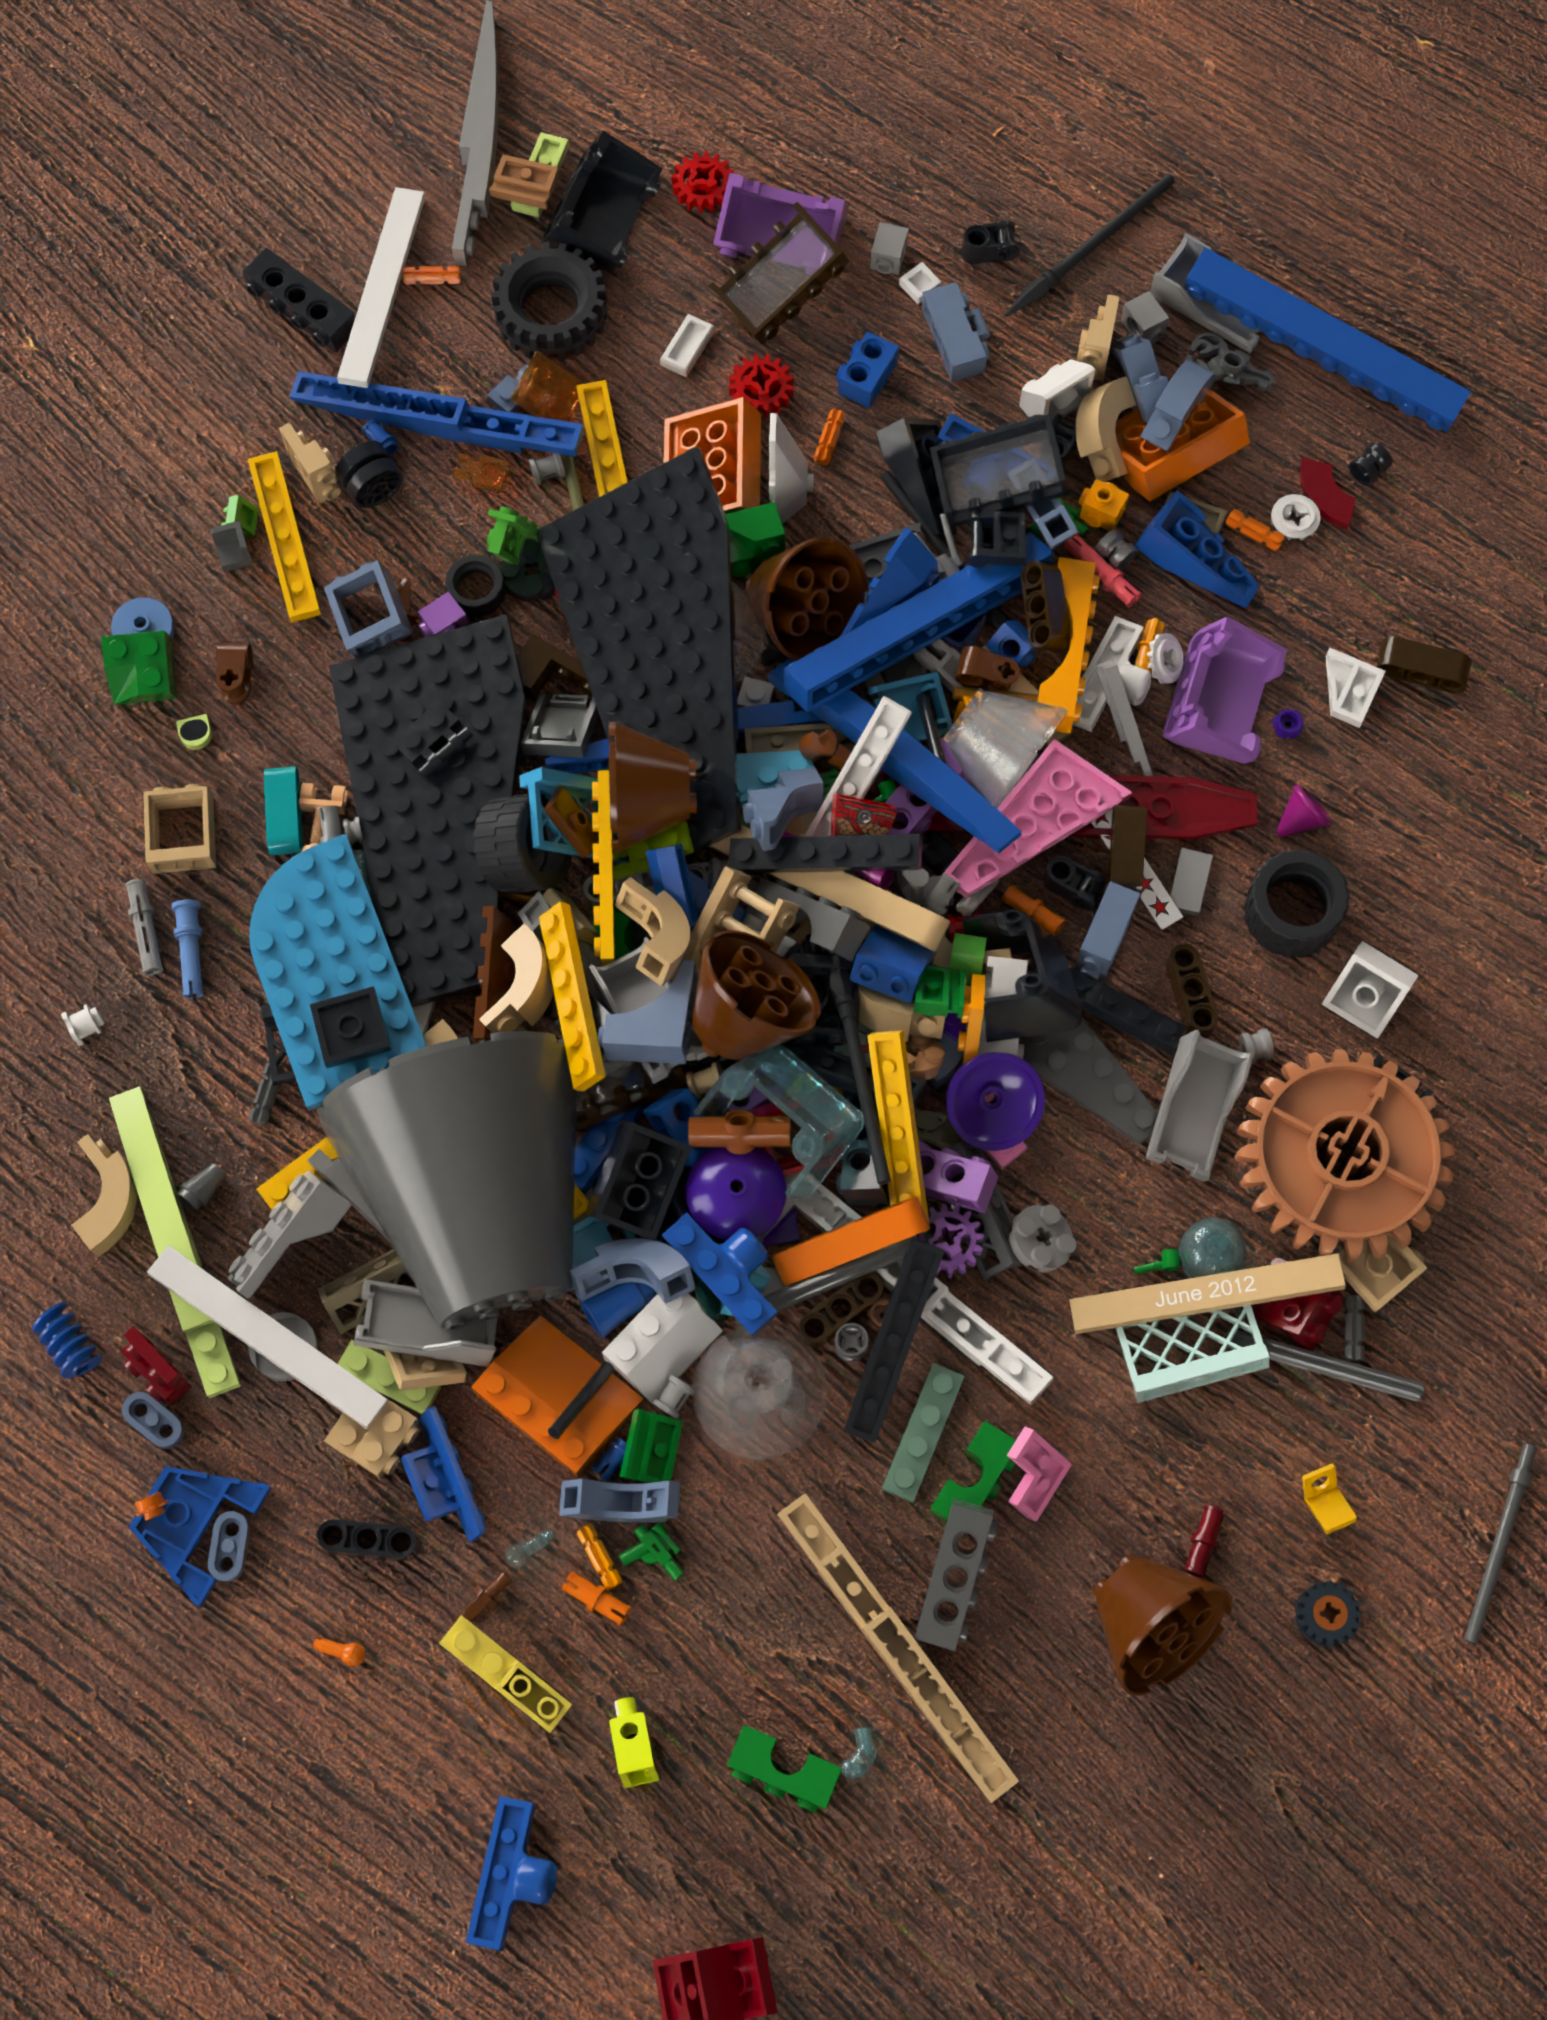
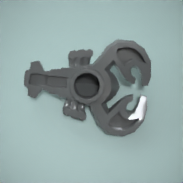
M1212 333L1198 335L1190 346L1189 355L1184 360V362L1186 360L1192 361V355L1196 351L1201 350L1198 358L1212 359L1207 364L1200 359H1197L1195 363L1215 373L1217 378L1214 382L1222 381L1230 386L1257 384L1260 391H1268L1274 380L1271 371H1258V369L1248 364L1251 358L1248 354L1239 349L1229 351L1226 342L1221 337Z

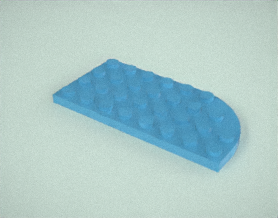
M346 834L315 845L292 857L271 876L260 892L251 916L249 941L256 970L308 1111L323 1106V1099L333 1089L352 1076L368 1068L371 1069L372 1074L380 1072L379 1069L381 1068L388 1069L390 1068L388 1059L426 1047L427 1045ZM374 986L391 1051L327 1069L324 1064L310 1004Z

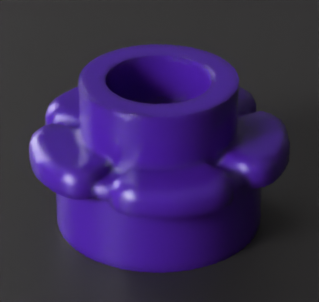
M1286 709L1274 717L1272 725L1275 727V733L1280 738L1286 739L1289 737L1294 739L1301 734L1304 722L1297 711ZM1289 723L1291 727H1286L1285 724Z

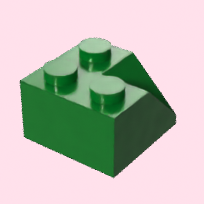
M775 502L725 514L732 532V542H730L731 577H744L755 571L770 556H775L785 551V532Z
M164 630L101 636L104 670L114 705L177 699L172 638Z

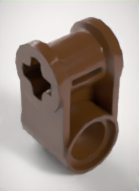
M219 643L216 649V684L221 689L222 696L226 702L234 705L241 704L246 701L250 694L251 670L253 668L251 643Z
M966 646L962 648L955 679L958 683L967 687L1008 691L1011 685L1019 678L1020 668L1011 658L988 652L980 647Z

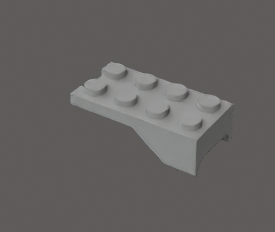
M1185 233L1180 245L1159 273L1155 272L1150 292L1154 298L1251 354L1259 343L1260 337L1257 334L1260 330L1245 327L1238 318L1230 314H1221L1214 308V305L1204 300H1196L1184 290L1186 278L1203 249L1207 248L1214 252L1210 246Z
M644 937V942L638 949L605 966L595 967L592 964L589 966L594 986L611 1014L626 1013L642 1008L660 997L673 983L670 979L663 986H660L635 968L644 944L649 941L648 937ZM693 1027L691 1028L686 1061L696 1059L699 1061L709 1056L702 1049L703 1042L699 1039ZM640 1062L653 1084L668 1077L671 1068L679 1065L675 1063Z
M1194 1030L1180 1037L1145 1158L1158 1164L1168 1160L1191 1171L1189 1176L1203 1182L1208 1181L1226 1118L1246 1085L1254 1057L1253 1052L1243 1053L1202 1037L1199 1030Z
M309 1170L304 1175L300 1174L295 1178L289 1188L291 1191L284 1202L280 1201L274 1206L269 1215L271 1220L264 1229L260 1228L254 1233L249 1242L251 1247L243 1257L238 1256L229 1268V1281L235 1284L238 1293L247 1299L251 1298L290 1244L332 1232L352 1205L332 1186Z
M364 1279L361 1299L367 1300L364 1325L359 1324L356 1328L355 1346L478 1366H489L496 1349L494 1344L498 1317L481 1321L478 1317L466 1321L467 1325L462 1328L447 1330L446 1327H440L418 1288Z

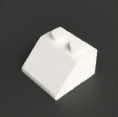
M1071 359L1062 365L1056 364L1040 379H1033L1024 385L1021 390L1019 406L1028 417L1050 413L1052 422L1057 413L1065 417L1079 408L1083 398L1091 391L1095 368L1090 364Z
M1362 941L1322 1005L1378 1039L1418 975Z

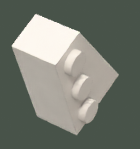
M988 956L984 999L1016 994L1015 983L1018 978L1026 975L1028 960ZM984 1010L978 1055L988 1052H1006L1023 1059L1025 1044H1018L1019 1038L986 1042Z

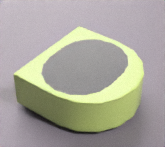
M207 714L176 721L179 737L183 745L188 749L200 750L210 743L212 731Z

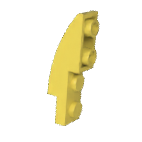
M462 1615L439 1642L441 1646L549 1733L552 1732L572 1705Z

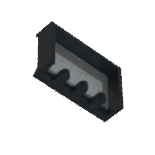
M1050 413L1046 415H1033L1027 420L1015 424H1002L997 429L984 433L974 432L968 437L956 441H943L938 446L930 448L944 514L951 528L967 524L968 515L974 510L1009 512L1070 494Z

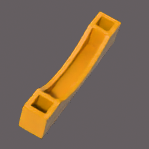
M1059 557L1057 567L1060 569L1063 578L1070 629L1069 652L1054 674L1040 684L1033 728L1070 734L1073 722L1079 723L1082 704L1076 702L1077 696H1083L1086 681L1085 677H1080L1081 670L1086 671L1089 659V652L1084 651V645H1090L1093 626H1088L1087 623L1088 619H1094L1096 601L1091 600V594H1097L1100 576L1094 575L1096 562Z

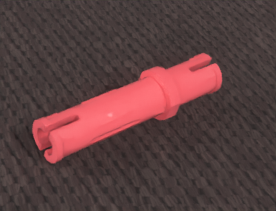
M1078 534L1072 537L1073 539L1065 542L1063 548L1075 559L1096 562L1094 575L1100 576L1099 581L1103 584L1102 588L1106 592L1111 591L1127 608H1131L1133 603L1136 604L1139 601L1142 593L1123 577L1124 573L1119 569L1115 570Z

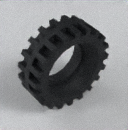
M542 242L543 249L534 250L531 244L525 247L526 254L519 256L517 252H514L510 255L512 264L508 266L502 263L499 267L501 277L494 276V292H491L496 324L497 327L499 326L503 340L509 339L510 347L515 352L522 347L526 358L531 359L535 353L541 355L542 362H548L550 355H558L559 361L566 360L565 353L573 351L576 356L582 354L581 346L586 343L591 347L595 343V332L602 334L604 330L603 320H607L608 312L603 275L601 270L596 271L595 261L591 257L584 261L583 251L578 248L571 253L568 252L567 244L560 243L558 249H552L549 242ZM545 286H559L570 290L576 296L578 307L575 313L566 321L555 325H542L526 317L523 311V303L537 289Z

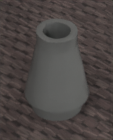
M211 1163L206 1169L180 1185L181 1190L176 1195L189 1210L196 1213L200 1208L204 1209L226 1175L218 1166Z

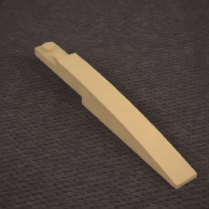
M804 1493L780 1511L777 1516L816 1567L819 1575L988 1801L993 1803L1019 1782L1011 1769L893 1609L888 1606L807 1494Z

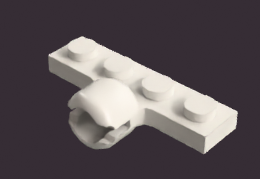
M1117 616L1114 617L1083 675L1086 678L1083 696H1077L1076 702L1082 704L1079 723L1073 722L1074 726L1092 732L1107 703L1095 666L1113 659L1118 665L1129 703L1137 706L1143 702L1151 685L1150 679L1152 674L1150 671L1134 666L1129 662L1137 643L1143 635V626Z

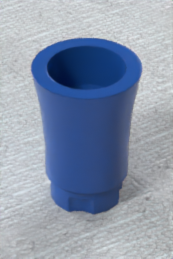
M630 1282L611 1287L583 1302L580 1299L578 1300L590 1325L596 1334L603 1339L621 1323L643 1310L646 1304L656 1295L654 1289L650 1286Z

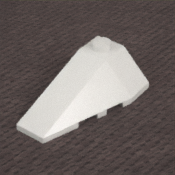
M770 413L769 500L770 503H776L783 524L807 504V492L813 493L814 474H808V461L778 414Z

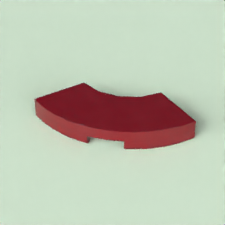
M1302 458L1299 478L1304 496H1307V498L1315 503L1322 518L1348 530L1356 498L1344 493L1336 485L1332 476V464Z

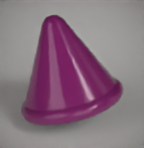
M1296 784L1293 786L1292 795L1277 827V834L1280 837H1286L1325 826L1329 827L1332 825V820L1316 799L1305 788Z

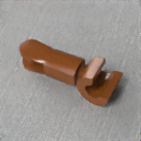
M831 728L823 731L819 736L812 731L802 737L799 742V750L806 759L813 761L828 756L826 761L840 771L852 753L851 750L837 743L836 735ZM882 770L879 771L877 777H881V776H882V774H883V771H882ZM877 777L875 778L873 784L871 785V787H870V789H869L870 791L875 790V788H876V783H875V781H876Z

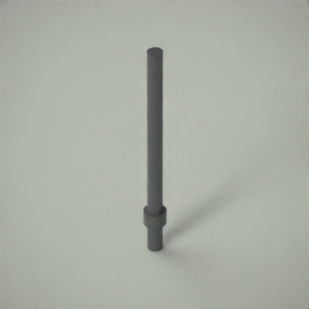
M1523 1444L1517 1467L1512 1468L1508 1481L1511 1487L1464 1637V1641L1474 1645H1478L1524 1490L1529 1489L1533 1475L1530 1471L1537 1447L1530 1444Z

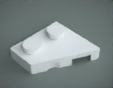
M1329 647L1325 657L1330 716L1360 728L1385 671Z

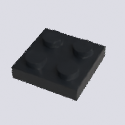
M374 986L310 1004L324 1064L327 1069L391 1051Z

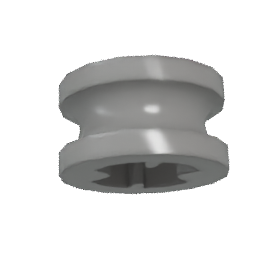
M359 816L355 817L352 822L344 819V830L350 846L353 847L356 842L362 845L363 835Z

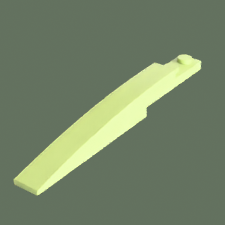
M139 1086L110 1097L109 1100L158 1257L169 1245L201 1268L202 1263L181 1202L176 1195L177 1190L142 1088ZM170 1291L182 1330L187 1336L207 1397L210 1399L242 1386L222 1327Z

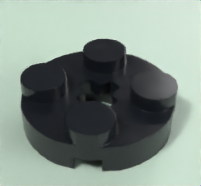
M526 539L518 565L503 560L501 571L506 589L512 596L521 601L531 602V599H548L555 594L554 590L556 588L540 542L534 539ZM538 567L539 575L531 574L529 577L526 576L527 568Z

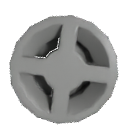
M1266 1028L1258 1030L1257 1034L1250 1035L1246 1032L1239 1035L1240 1051L1243 1053L1253 1052L1254 1054L1252 1064L1260 1059L1265 1061L1274 1059L1272 1038Z

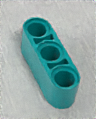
M297 766L264 769L266 839L270 856L302 852V811L298 803L301 788Z

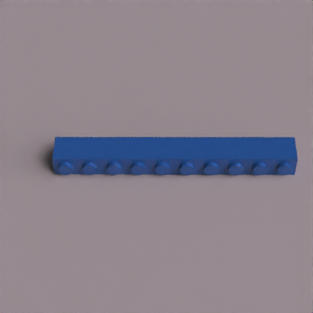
M1207 248L1203 249L1186 278L1184 290L1192 298L1199 301L1204 300L1214 305V308L1221 314H1230L1238 318L1245 327L1260 330L1275 343H1284L1293 348V351L1300 357H1309L1317 361L1324 370L1339 373L1346 377L1350 384L1357 387L1363 386L1372 391L1373 395L1379 400L1390 401L1396 404L1403 413L1410 416H1418L1435 430L1448 432L1471 393L1466 388Z
M1031 532L1026 534L1025 564L1035 560L1053 566L1055 553ZM986 564L981 568H974L970 565L964 567L954 575L942 579L934 586L917 593L905 602L893 606L885 613L866 621L858 628L844 633L838 639L817 648L809 655L789 664V666L784 668V691L807 713L1023 592L1021 584L1023 567Z

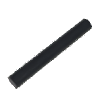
M921 693L917 695L916 701L929 749L935 756L947 764L929 697L926 693Z
M604 1362L551 1425L548 1429L551 1437L555 1439L560 1438L614 1372V1366L611 1363Z

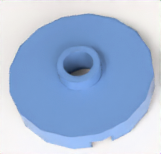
M139 597L129 600L117 609L112 618V635L164 630L171 638L174 636L175 624L170 611L162 602L153 598ZM142 622L146 623L142 628L137 627Z

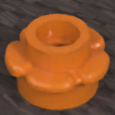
M161 1491L135 1502L138 1513L135 1515H144L145 1520L154 1518L165 1512L163 1506L168 1503V1500H164Z

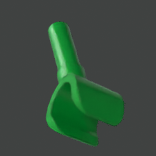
M892 779L878 785L880 796L876 797L873 801L885 803L896 791L897 788Z
M1176 1249L1162 1250V1261L1134 1267L1135 1274L1138 1275L1154 1270L1176 1271L1180 1266V1252Z

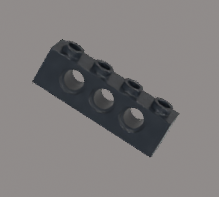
M265 248L242 271L246 282L245 288L254 298L258 299L260 297L265 300L276 314L280 315L282 313L288 317L296 329L299 331L305 330L311 334V337L319 346L323 348L327 346L336 353L349 340L356 317L355 312L268 248Z
M845 1090L848 1113L844 1114L842 1119L845 1143L840 1145V1160L843 1165L842 1173L837 1175V1190L839 1193H842L849 1206L888 1204V1185H878L868 1138L862 1140L867 1136L859 1095ZM873 1100L874 1106H875L876 1115H877V1120H878V1124H879L877 1104H876V1101ZM868 1165L866 1168L859 1170L862 1166Z

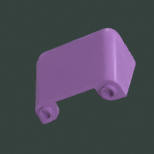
M729 173L713 245L720 249L719 254L723 256L737 258V254L753 257L754 255L750 251L753 244L760 242L764 247L776 235L772 230L775 223L782 221L786 226L798 214L793 207L796 202L806 210L838 245L847 219L849 206L843 199L830 196V200L826 201L822 196L814 197L767 186L759 181L745 180V177L742 175ZM806 226L770 261L805 269V275L811 276L833 254Z
M1228 616L1200 629L1193 636L1188 646L1163 729V737L1174 744L1243 764L1256 760L1261 752L1262 745L1260 744V737L1255 733H1251L1265 683L1278 678L1285 669L1284 660L1288 649Z

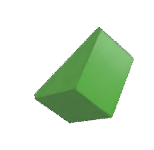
M954 933L949 965L950 972L960 973V969L965 970V986H970L972 974H982L987 938Z

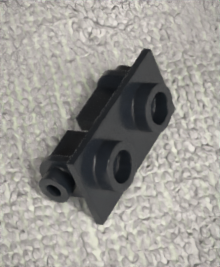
M934 831L927 841L923 839L922 861L938 876H942L960 853L937 831Z

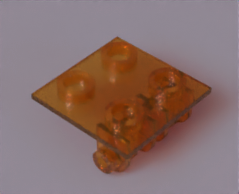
M536 350L510 400L533 416L570 422L575 415V412L572 410L579 399L576 385L584 383Z

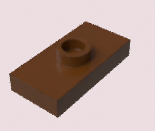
M561 787L554 792L543 810L583 858L591 855L593 843H597L599 840V832H593L592 823L587 818L585 812L580 809L565 788Z

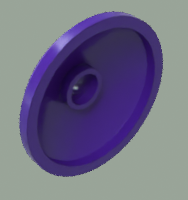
M988 1052L967 1061L953 1076L946 1096L947 1115L956 1133L968 1144L988 1151L1009 1149L1027 1139L1039 1124L1045 1105L1043 1085L1036 1071L1023 1059L1006 1052ZM988 1092H994V1099L990 1102H986V1094Z
M713 1147L698 1158L687 1178L686 1201L691 1216L706 1233L723 1241H727L740 1228L748 1229L756 1238L760 1237L776 1224L785 1206L787 1190L783 1172L774 1158L759 1147H755L746 1154H733L726 1147ZM734 1182H739L742 1184L743 1189L736 1193L731 1190L730 1185Z

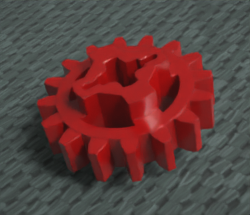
M708 151L704 152L703 157H699L696 152H693V159L691 160L683 157V166L676 164L675 174L671 176L673 195L678 196L679 205L687 202V210L691 211L694 207H698L699 214H702L704 208H708L713 213L715 205L722 208L729 173L734 174V170L729 169V162L725 160L720 163L719 154L710 158Z
M754 354L753 361L750 362L748 359L743 358V367L734 366V374L729 375V396H732L733 400L744 397L759 412H763L765 418H769V411L771 410L779 414L780 404L788 407L789 397H793L794 378L793 375H789L788 365L781 367L780 358L772 362L770 361V354H766L764 360H760L759 356Z

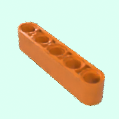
M915 1196L782 1249L770 1256L783 1287L915 1236L928 1230L930 1225L918 1197Z

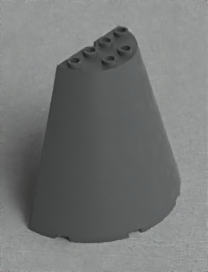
M533 1031L489 1033L491 1040L486 1042L484 1039L479 1040L477 1044H471L469 1037H464L416 1049L388 1059L390 1065L388 1069L381 1068L379 1069L380 1072L372 1074L371 1069L368 1068L352 1076L333 1089L323 1099L324 1107L318 1108V1119L324 1133L441 1328L446 1327L447 1330L459 1329L467 1325L466 1321L478 1317L481 1321L496 1318L500 1315L499 1310L512 1306L513 1311H521L533 1306L532 1302L544 1298L547 1302L559 1300L566 1296L565 1292L572 1291V1278L569 1270L573 1269L577 1090L573 1089L564 1040L560 1039L557 1042L555 1034Z

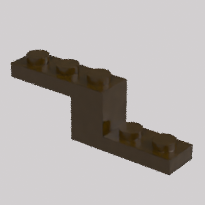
M532 634L517 655L526 695L535 699L555 672L563 681L567 683L574 681L579 684L587 695L593 697L582 663Z

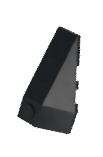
M902 418L876 432L879 440V449L883 454L886 464L933 536H945L940 518L941 514H944L930 451V448L938 446L935 442L942 429L941 422L935 419ZM946 472L948 484L952 483L951 474ZM950 527L953 536L956 534V527Z

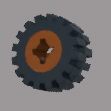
M1331 1581L1320 1582L1306 1589L1298 1598L1299 1601L1295 1605V1622L1300 1627L1298 1629L1300 1633L1304 1634L1309 1642H1314L1317 1646L1321 1647L1337 1646L1351 1639L1355 1635L1356 1630L1359 1629V1619L1362 1618V1611H1359L1358 1608L1360 1603L1353 1597L1354 1593L1351 1590L1345 1589L1344 1585L1340 1583L1335 1584Z

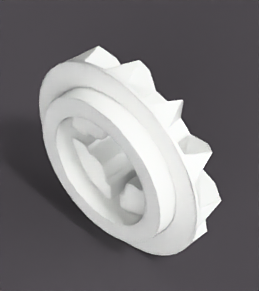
M1291 494L1284 496L1274 504L1271 511V525H1274L1277 532L1287 536L1288 541L1292 538H1299L1302 541L1305 537L1312 536L1320 523L1318 507L1311 499L1303 495ZM1291 510L1295 513L1296 517H1302L1299 526L1293 520L1288 521Z
M1172 634L1156 635L1155 639L1149 642L1151 651L1147 653V656L1150 658V663L1147 667L1152 668V678L1158 679L1160 684L1173 683L1179 678L1183 666L1181 645Z

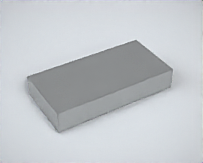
M1181 848L1170 897L1180 913L1199 916L1213 855Z

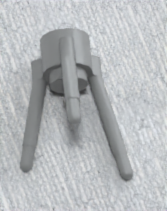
M941 514L940 518L951 557L948 558L946 553L937 558L935 557L938 561L939 581L959 572L958 567L963 565L957 553L950 525L945 514ZM914 533V534L916 535V537L923 543V545H924V546L929 550V552L933 555V553H932L931 550L928 548V546L925 544V542L921 539V537L919 536V534H918V533Z

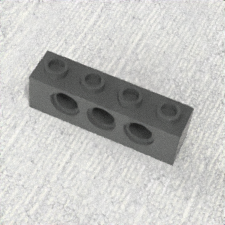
M953 1498L914 1639L952 1651L956 1650L958 1641L965 1643L970 1622L964 1621L967 1607L971 1609L975 1607L979 1588L973 1587L976 1575H984L989 1555L983 1554L986 1540L993 1542L998 1526V1521L992 1520L994 1510ZM962 1534H971L976 1538L977 1544L972 1549H963L959 1546L957 1539ZM959 1567L965 1570L968 1575L967 1579L961 1583L953 1582L948 1576V1572L952 1568ZM950 1601L957 1606L958 1612L953 1616H945L939 1611L938 1606L942 1602Z

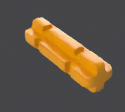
M588 1524L577 1531V1535L582 1545H586L585 1551L596 1572L601 1574L600 1579L607 1590H611L622 1583V1579L617 1569H613L614 1564L601 1540H598L597 1537L599 1535L594 1525Z

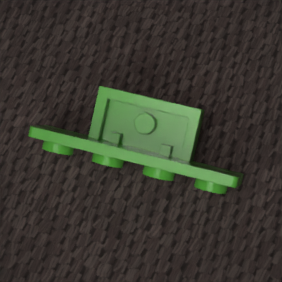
M502 506L499 511L489 509L488 516L495 519L496 524L490 530L487 537L488 552L505 562L518 565L525 538L534 539L539 542L537 531L540 527H537L536 523L528 521L527 517L519 515V512Z

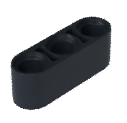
M331 1519L323 1522L318 1527L316 1533L318 1544L334 1555L405 1562L414 1559L419 1554L421 1548L418 1536L404 1526ZM333 1529H341L343 1534L342 1540L337 1545H328V1533ZM368 1532L376 1533V1544L370 1549H363L361 1547L363 1535ZM404 1535L410 1536V1548L402 1553L396 1552V1540Z

